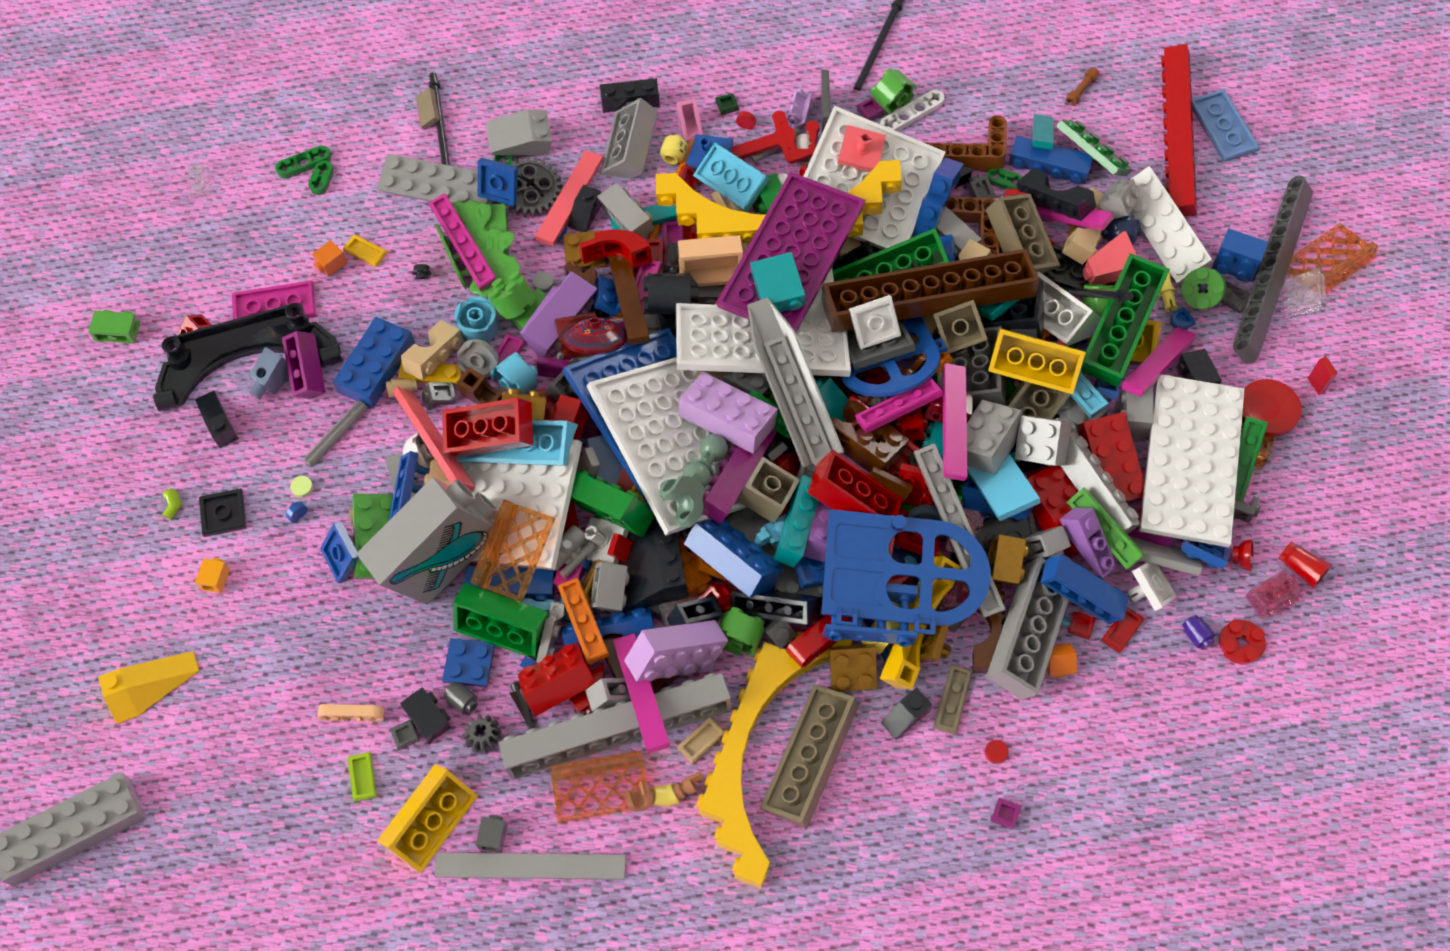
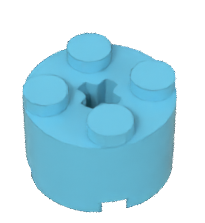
M474 296L467 298L468 300L464 303L458 304L455 309L454 318L457 328L461 331L462 339L465 341L479 339L490 342L496 336L499 329L497 314L490 301L484 297Z
M517 352L509 355L490 372L493 383L497 380L500 385L497 388L499 391L502 387L506 389L514 388L521 389V393L526 394L538 386L536 378L538 372L536 368L532 365L528 366Z

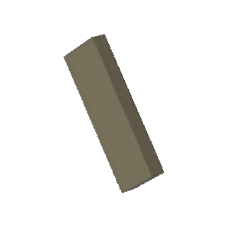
M951 664L933 729L956 735L973 670Z

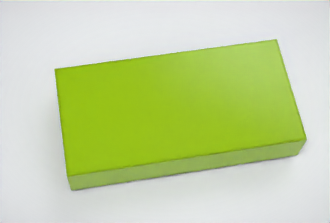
M371 752L348 756L353 802L377 798Z

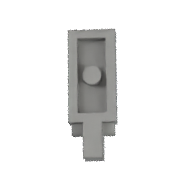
M551 602L549 616L545 620L536 660L537 663L544 657L557 652L555 643L556 639L560 637L562 630L560 621L566 616V607L563 603Z

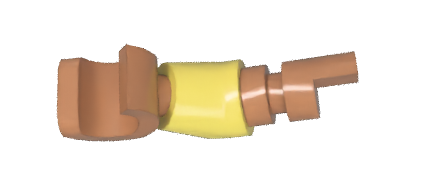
M698 771L683 779L681 784L679 782L675 784L669 783L667 785L652 786L651 788H649L647 782L641 780L639 783L641 790L637 792L629 790L624 792L628 807L631 811L640 812L648 809L651 805L661 807L677 805L681 803V799L686 797L685 794L691 795L697 792L695 783L704 779L701 771Z

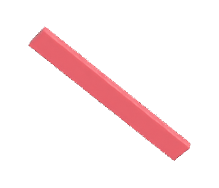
M396 386L393 391L394 396L450 483L452 484L455 480H458L473 492L476 487L456 457L443 453V437L414 393Z

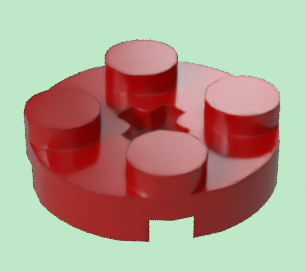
M1235 619L1220 632L1219 646L1227 659L1236 664L1246 665L1255 662L1263 655L1266 648L1265 633L1263 629L1257 627L1252 622ZM1243 637L1248 642V645L1240 647V643L1236 639Z

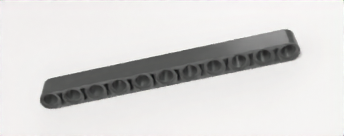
M1295 176L1287 184L1233 343L1234 351L1244 363H1252L1260 355L1313 195V190L1303 176Z

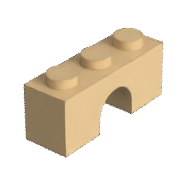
M440 320L428 331L430 347H420L413 344L401 355L403 370L424 380L441 363L445 362L454 351L461 347L462 337L459 328Z

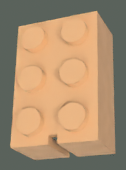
M740 235L678 241L679 272L690 273L698 287L728 284L743 257Z

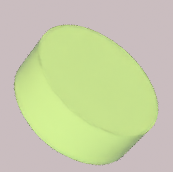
M298 476L291 482L290 489L296 497L304 498L313 491V484L308 477Z

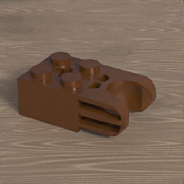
M854 400L847 402L843 408V417L848 423L837 418H831L839 441L845 451L844 454L869 473L874 466L886 472L903 456L910 439L888 423L866 433L856 421L855 415L867 409Z

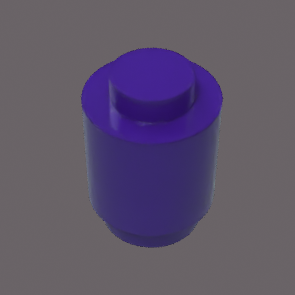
M1193 615L1182 624L1185 634L1197 648L1203 647V649H1206L1215 642L1213 638L1216 634L1203 618Z

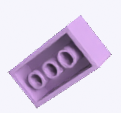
M702 372L679 398L678 416L754 453L775 427L778 409Z
M716 620L642 630L624 661L636 682L652 681L664 677L670 678L682 674L688 675L700 671L706 672L713 667L715 660L722 653L728 639Z

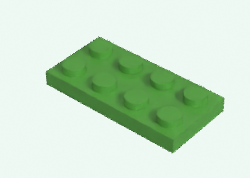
M353 493V543L357 552L389 521L394 494ZM359 558L354 566V578L374 579Z

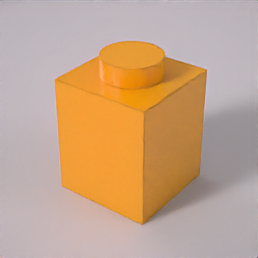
M204 558L195 583L201 590L222 594L230 569L222 559L212 558L210 560Z

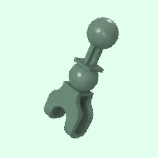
M711 434L706 436L700 444L701 458L690 460L682 476H678L677 479L665 480L658 493L663 501L675 499L677 503L675 520L680 527L695 524L703 512L705 487L709 484L710 477L715 474L711 464L724 459L728 452V444L720 435Z

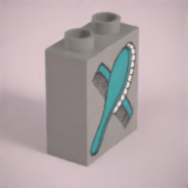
M432 477L356 554L380 586L428 605L502 531L491 518L497 512V508L482 493L478 492L474 496L458 480H455L449 486Z

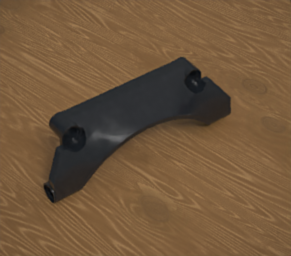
M291 303L175 336H169L163 340L161 346L167 355L168 362L162 364L155 386L156 393L153 394L154 402L159 412L184 405L197 385L213 371L233 360L262 353L265 347L275 353H284L282 337L295 331L315 334L321 367L343 361L340 355L337 339L316 321L309 322V318L300 303Z

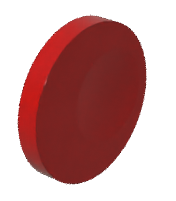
M1260 379L1251 382L1244 388L1243 423L1246 416L1268 422L1264 435L1267 437L1285 435L1296 426L1301 417L1302 406L1299 397L1289 386L1277 380Z

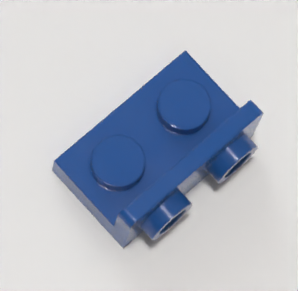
M599 275L596 279L595 287L597 290L594 308L616 317L621 309L614 281Z

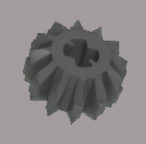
M478 714L476 721L473 718H469L471 725H464L463 728L466 732L462 734V738L467 740L465 743L466 747H472L474 753H477L481 747L483 754H486L487 746L494 750L495 746L492 742L498 743L501 741L498 735L502 733V730L497 727L499 725L498 721L492 720L490 715H487L483 720L481 714ZM481 730L485 732V735L483 737H481L478 734V732Z

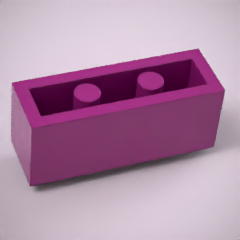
M295 331L282 337L292 396L311 399L326 393L315 334Z

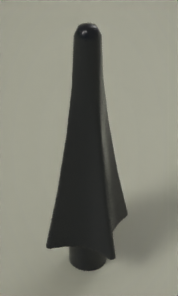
M519 682L510 684L513 692L509 694L524 718L528 729L535 728L529 705L522 696Z

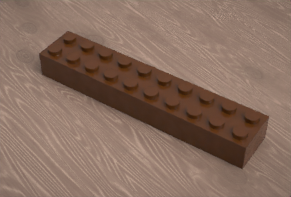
M1027 249L824 283L822 286V303L831 331L837 332L854 329L849 311L850 308L888 295L892 297L897 320L900 321L933 315L974 300L976 307L1036 297L1039 277Z

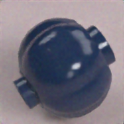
M1131 213L1128 216L1113 219L1102 231L1103 239L1107 238L1110 242L1120 233L1126 231L1133 245L1137 241V236L1141 235L1139 219L1135 220L1134 215Z

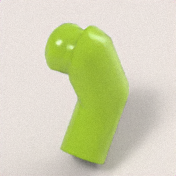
M170 488L163 493L168 506L162 516L172 520L181 507L182 502L179 493L175 489Z

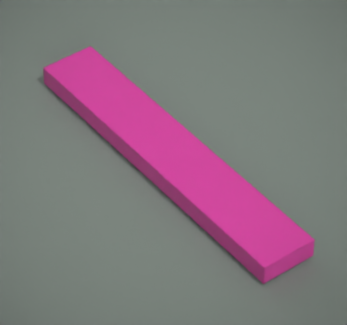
M446 193L428 203L480 291L490 287L497 278Z
M1177 327L1123 382L1122 389L1142 397L1195 341L1196 334Z
M945 363L943 366V477L965 481L967 478L966 367Z
M634 633L614 639L613 643L647 754L669 748L670 743L650 681L636 682L624 661L637 640Z

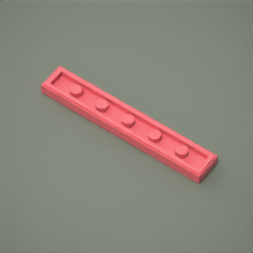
M584 151L535 235L536 241L554 247L570 219L577 194L583 184L589 186L603 161V156Z

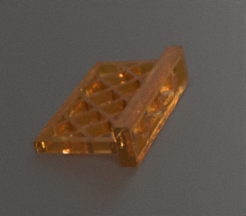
M1339 223L1294 254L1290 264L1293 262L1302 263V269H1294L1289 265L1287 272L1311 291L1310 295L1317 300L1375 259L1378 245L1373 241L1368 244ZM1340 230L1346 238H1334V233ZM1320 243H1331V248H1320ZM1335 244H1346V249H1335ZM1349 244H1356L1360 246L1361 249L1352 250L1350 249ZM1307 252L1316 253L1317 259L1305 258V254ZM1320 254H1331V259H1320ZM1335 254L1346 255V259L1335 260ZM1305 264H1317V270L1305 269ZM1320 265H1332V269L1320 270ZM1305 275H1316L1317 280L1310 282L1305 278Z
M504 499L470 583L522 602L555 518ZM518 512H524L528 521L517 525L515 519ZM540 519L547 520L545 528L537 532L534 522ZM530 525L533 535L523 539L520 529ZM516 532L520 541L509 546L508 536ZM536 539L538 543L537 548L529 553L525 543ZM522 546L525 555L515 560L511 550ZM508 552L511 562L501 567L499 563L500 556ZM527 559L529 568L526 572L520 574L517 564ZM513 566L517 576L506 581L503 571ZM499 573L503 583L495 587L490 586L489 583L492 576ZM519 580L521 585L518 595L512 594L508 585Z
M642 751L549 766L558 823L631 811L628 806L623 807L625 802H627L626 797L618 793L615 788L622 778L633 786L630 790L631 792L635 788L641 790L638 786L641 780L647 782ZM639 767L641 776L636 783L625 777L630 768ZM625 769L622 774L617 771ZM611 771L620 776L612 788L602 781L605 774ZM602 773L599 778L594 775ZM588 775L597 780L589 792L579 785L582 778ZM579 777L576 782L571 779ZM567 779L574 784L566 796L558 791L557 781ZM599 783L610 789L603 801L592 794ZM576 787L587 793L580 805L569 799V796ZM612 792L623 799L620 806L614 809L605 804ZM559 795H561L562 797H564V799L562 800L561 803H560ZM590 796L600 803L597 810L591 813L582 808ZM568 800L577 809L572 816L562 817L561 807ZM602 806H604V807H606V808L608 809V810L599 811V810L602 808ZM579 810H581V811H583V812L585 813V814L576 815V814L579 812Z

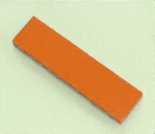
M579 578L557 585L588 665L609 657Z

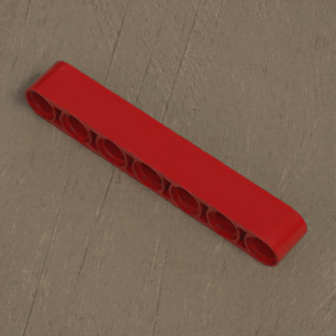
M896 575L891 577L887 583L909 585L914 577ZM825 615L793 640L786 648V653L801 668L809 665L828 650L829 647L838 642L832 641L829 638H823L825 624H831V615ZM841 617V621L852 622V618Z

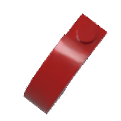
M612 229L595 232V238L578 244L581 261L584 264L607 256L623 257L629 261L633 268L652 262L651 249L648 242L642 236L627 230Z

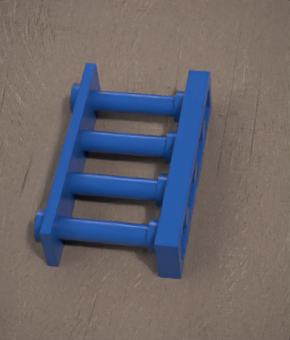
M409 451L400 457L389 520L410 500L412 492L417 493L422 488V486L415 484L413 481L415 472L424 476L430 472V468L418 464V453Z
M887 583L886 591L891 602H898L900 608L909 609V604H914L918 595V586ZM831 616V624H825L823 638H829L832 641L842 639L893 643L901 647L914 645L918 636V632L909 631V623H900V630L886 629V621L877 620V628L863 627V619L858 618L857 627L836 625V616Z

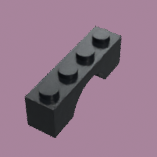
M1031 169L1017 182L1018 190L1031 194L1034 203L1038 206L1048 208L1078 221H1082L1097 207L1092 190L1081 186H1075L1067 190H1053L1050 188L1048 175L1035 169Z

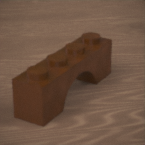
M995 583L1004 604L1005 591H1001V583ZM998 612L985 618L989 624L990 635L982 643L974 645L972 651V673L987 674L1002 632V625L1005 623V612Z

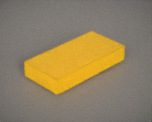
M355 234L343 247L344 252L375 268L387 255V250Z

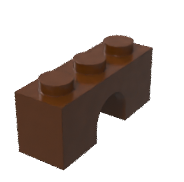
M470 367L467 368L456 382L460 394L476 404L501 401L502 393L507 392V389L504 387L500 391L492 387L484 375Z

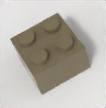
M762 457L736 501L774 523L784 510L800 479Z

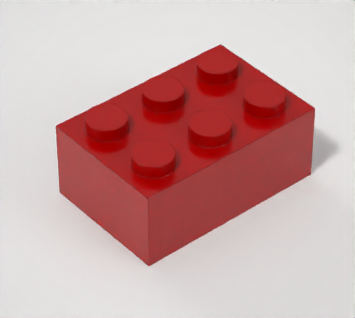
M578 641L564 646L561 651L544 657L539 663L527 666L518 673L522 696L535 716L553 708L596 683L591 664L588 665Z

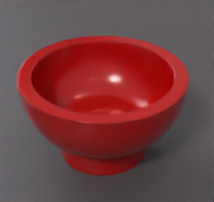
M1253 539L1241 542L1239 546H1233L1232 559L1233 563L1239 564L1242 569L1252 571L1253 564L1250 563V556L1253 557L1254 545Z

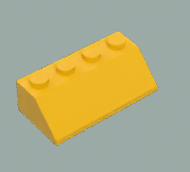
M1000 328L988 371L1073 394L1086 352Z
M434 764L377 842L416 871L422 873L478 795L447 769Z

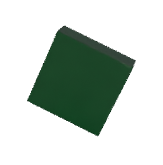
M734 93L715 98L720 115L739 111Z

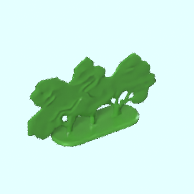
M473 200L465 203L461 201L453 202V207L496 278L504 279L511 273L519 271L520 265L515 257L504 254V250L512 245L515 233L508 231L503 233L501 229L492 228L488 231L484 228L491 217L492 206ZM435 224L461 284L467 289L463 275L471 274L467 268L463 271L460 270L456 258L460 257L459 254H453L449 245L451 242L449 237L445 236L438 224ZM472 278L470 292L480 294L481 297L487 296L493 287L490 286L480 291Z

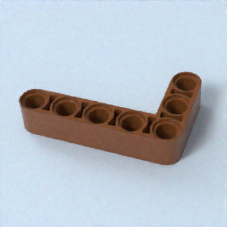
M994 115L989 119L987 144L923 143L945 151L943 159L946 157L964 163V167H969L972 170L989 171L990 169H1003L1006 159L1007 121L1001 115Z
M950 196L946 207L965 223H979V237L982 239L981 245L991 249L992 254H998L999 241L986 211L995 200L991 198Z

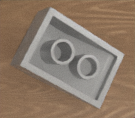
M524 110L486 121L491 155L542 156L549 154L552 137L547 110Z

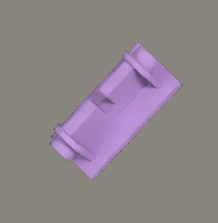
M801 88L794 91L793 104L790 106L787 116L788 122L792 124L791 128L795 129L806 124L813 92L806 95Z

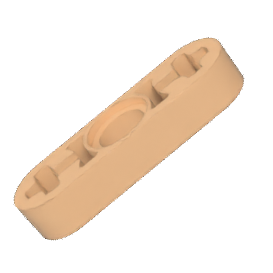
M322 704L319 705L317 718L324 721L357 719V721L381 722L384 719L385 708L377 705Z

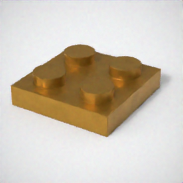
M599 231L563 234L566 264L570 261L582 269H589L594 264H596V268L607 267L606 257L586 264L581 261L578 244L595 238L594 233Z
M875 644L829 647L831 690L844 692L877 689Z

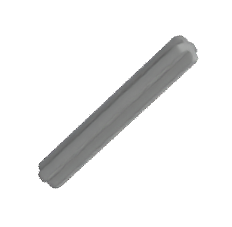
M357 401L304 457L305 463L311 467L314 466L367 410V406L362 401Z

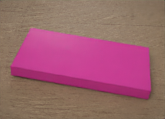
M310 280L232 293L233 320L291 303H300L308 318L316 317L314 283Z

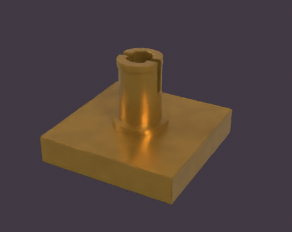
M949 625L936 626L935 635H923L920 648V663L939 661L940 657L943 659L949 657V651L952 648L944 643Z

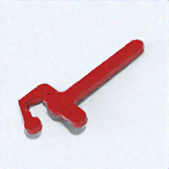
M778 110L772 115L776 128L774 133L734 146L731 151L738 158L744 159L779 147L783 150L786 162L794 164L812 158L816 149L820 127L817 121H809L805 128L809 134V141L812 144L808 145L809 149H797L795 145V131L789 127L785 112Z

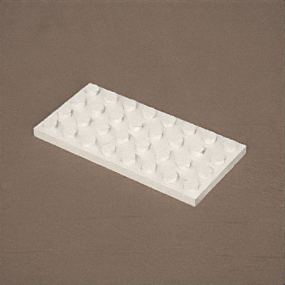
M676 303L677 370L764 373L753 345L750 320L720 309L717 305ZM809 309L796 335L812 375L850 377L851 367L846 330L832 332L825 310Z
M1161 375L1156 381L1153 403L1154 423L1150 430L1140 532L1223 547L1231 545L1244 388Z

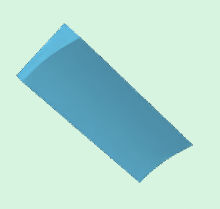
M532 420L533 446L456 457L459 463L567 466L571 443L578 424L569 421Z

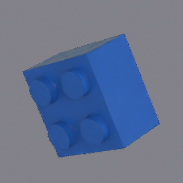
M1228 228L1215 257L1212 269L1219 271L1221 274L1235 276L1239 281L1251 282L1261 263L1268 242Z

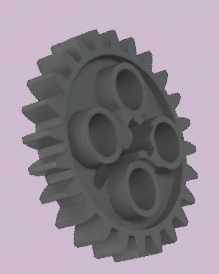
M528 156L525 162L519 158L518 164L512 161V166L518 167L517 186L520 189H517V203L514 206L509 205V211L516 209V215L523 212L524 217L530 213L532 218H534L535 213L542 216L543 210L549 213V207L553 206L562 191L561 176L557 175V169L551 170V163L545 166L544 159L540 163L537 162V157L530 161ZM531 173V174H533V175H532V176H526L525 174ZM541 185H547V186H549V187H547V188H542V187H540V186H541ZM529 198H534V199H536V200H535V201H529V200H527V199H529Z

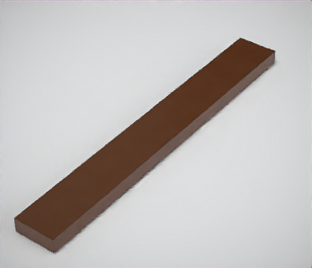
M608 256L629 345L649 342V332L632 266L623 257Z

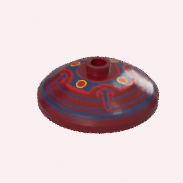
M594 317L582 320L571 326L565 332L563 339L565 346L574 352L602 354L622 347L627 341V334L620 324L604 318Z

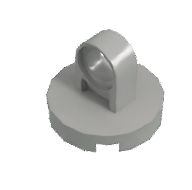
M468 340L463 343L457 352L459 360L457 363L463 373L470 367L488 378L491 376V370L499 362L497 352L486 340Z

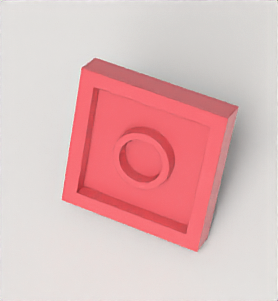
M847 125L837 164L871 172L880 161L886 135Z

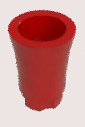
M1290 542L1278 558L1285 563V566L1304 579L1313 589L1332 566L1331 563L1315 556L1293 542Z

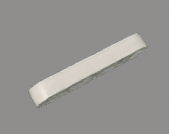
M932 90L884 117L880 125H892L890 129L898 132L940 108L944 103V94L939 90ZM932 97H934L935 99L939 98V101H932ZM923 106L925 110L917 111L915 110V107ZM907 115L909 119L901 120L899 116Z

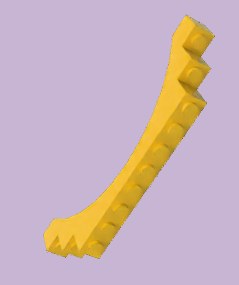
M900 160L879 161L867 177L848 192L866 200L865 206L848 237L863 236L862 215L882 214V193L893 194L901 192ZM677 173L656 174L658 206L676 205L678 225L690 226L697 224L698 239L740 235L741 242L751 243L766 214H752L732 210L714 203L694 191Z
M798 631L796 637L790 640L789 644L799 637L802 632ZM842 639L831 647L852 645L854 640ZM764 642L762 649H757L754 661H757L754 669H749L746 681H748L747 688H742L739 694L738 701L741 703L738 710L734 709L730 718L732 726L730 731L725 730L721 742L724 743L722 751H717L713 761V764L716 765L713 773H708L705 785L708 787L705 794H700L696 807L699 808V815L723 824V826L718 825L714 835V839H717V847L741 855V858H736L732 871L735 872V879L762 889L767 876L770 862L752 833L744 809L741 778L743 758L749 736L763 710L780 690L797 676L817 665L830 661L829 649L804 668H801L786 653V649H779V647Z

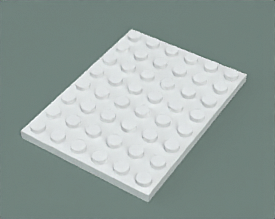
M677 357L592 381L587 385L588 391L665 535L692 527L694 524L680 527L675 520L677 513L675 499L663 501L658 493L665 480L677 479L678 476H682L690 460L701 458L700 444L706 436L713 434L678 416L679 398L695 381L693 377L697 370H677ZM726 440V442H727V444H728V452H729V450H730V448L732 447L733 443H731V442H729V441ZM727 454L724 459L729 460L730 456ZM724 459L711 464L715 474L719 475L721 473L718 468ZM707 485L705 489L710 491L711 486ZM735 501L729 513L746 508V506ZM702 513L697 522L712 519Z

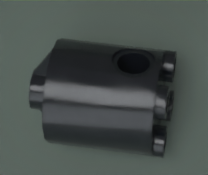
M648 273V276H644V291H648V297H644V312H648V315H676V303L697 304L699 302L698 284L690 273Z

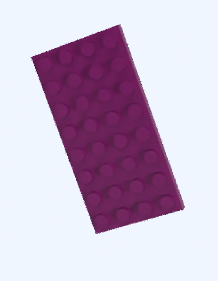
M790 171L721 294L717 307L749 320L747 305L759 301L750 262L792 252L805 293L806 306H802L797 310L783 311L781 315L797 333L861 214L866 200Z

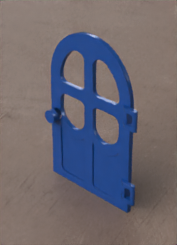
M922 317L901 320L908 333L916 336L919 340V343L915 345L916 351L888 359L885 362L869 365L863 369L854 370L850 363V377H840L847 388L861 395L885 397L902 394L928 381L939 367L940 353L948 351V348L942 338L936 340L932 338ZM923 353L927 355L924 366L913 375H902L896 364L898 360ZM884 366L891 379L884 384L874 385L859 380L855 375L875 367Z
M829 509L821 615L836 616V625L857 627L858 618L914 624V632L935 635L936 626H948L967 619L985 600L991 580L988 557L978 540L962 527L945 521L909 518L902 515L890 516ZM900 532L920 534L923 538L921 564L896 562L889 553L891 539ZM939 535H944L961 544L970 555L971 564L969 568L937 567L934 564L935 538ZM902 575L919 578L920 598L917 608H899L890 601L886 585L891 577ZM933 580L965 582L969 587L967 600L949 611L937 612L933 610L931 606ZM841 617H850L852 622L841 621ZM919 625H929L930 630L919 629Z

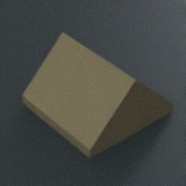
M974 300L933 314L940 337L948 348V351H946L948 354L988 340Z

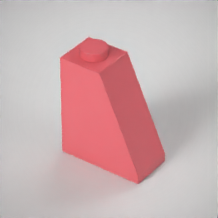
M1126 231L1120 233L1087 260L1083 269V276L1086 281L1088 280L1089 284L1102 285L1117 281L1129 254L1137 255Z

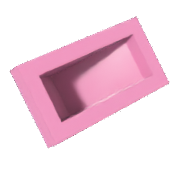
M696 98L676 102L677 117L684 140L694 139L696 134L703 135Z

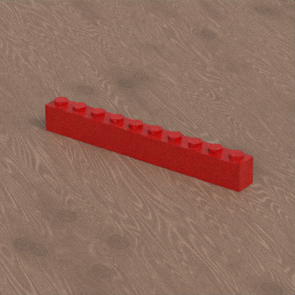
M1188 44L1164 48L1161 64L1162 68L1165 67V71H1162L1161 75L1162 82L1165 83V86L1162 87L1163 99L1166 98V102H1163V113L1167 115V118H1163L1164 130H1167V134H1164V144L1168 146V150H1164L1165 161L1168 162V166H1165L1166 178H1169V182L1165 185L1167 192L1183 216L1187 217L1197 215L1190 53Z

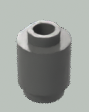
M451 683L444 692L446 701L463 715L472 713L478 706V697L461 683Z

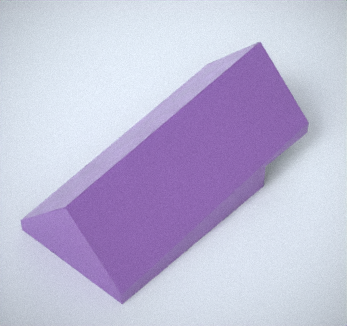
M569 272L559 287H552L520 332L537 356L546 357L554 348V344L562 338L568 330V326L575 322L596 293L597 288L573 272Z

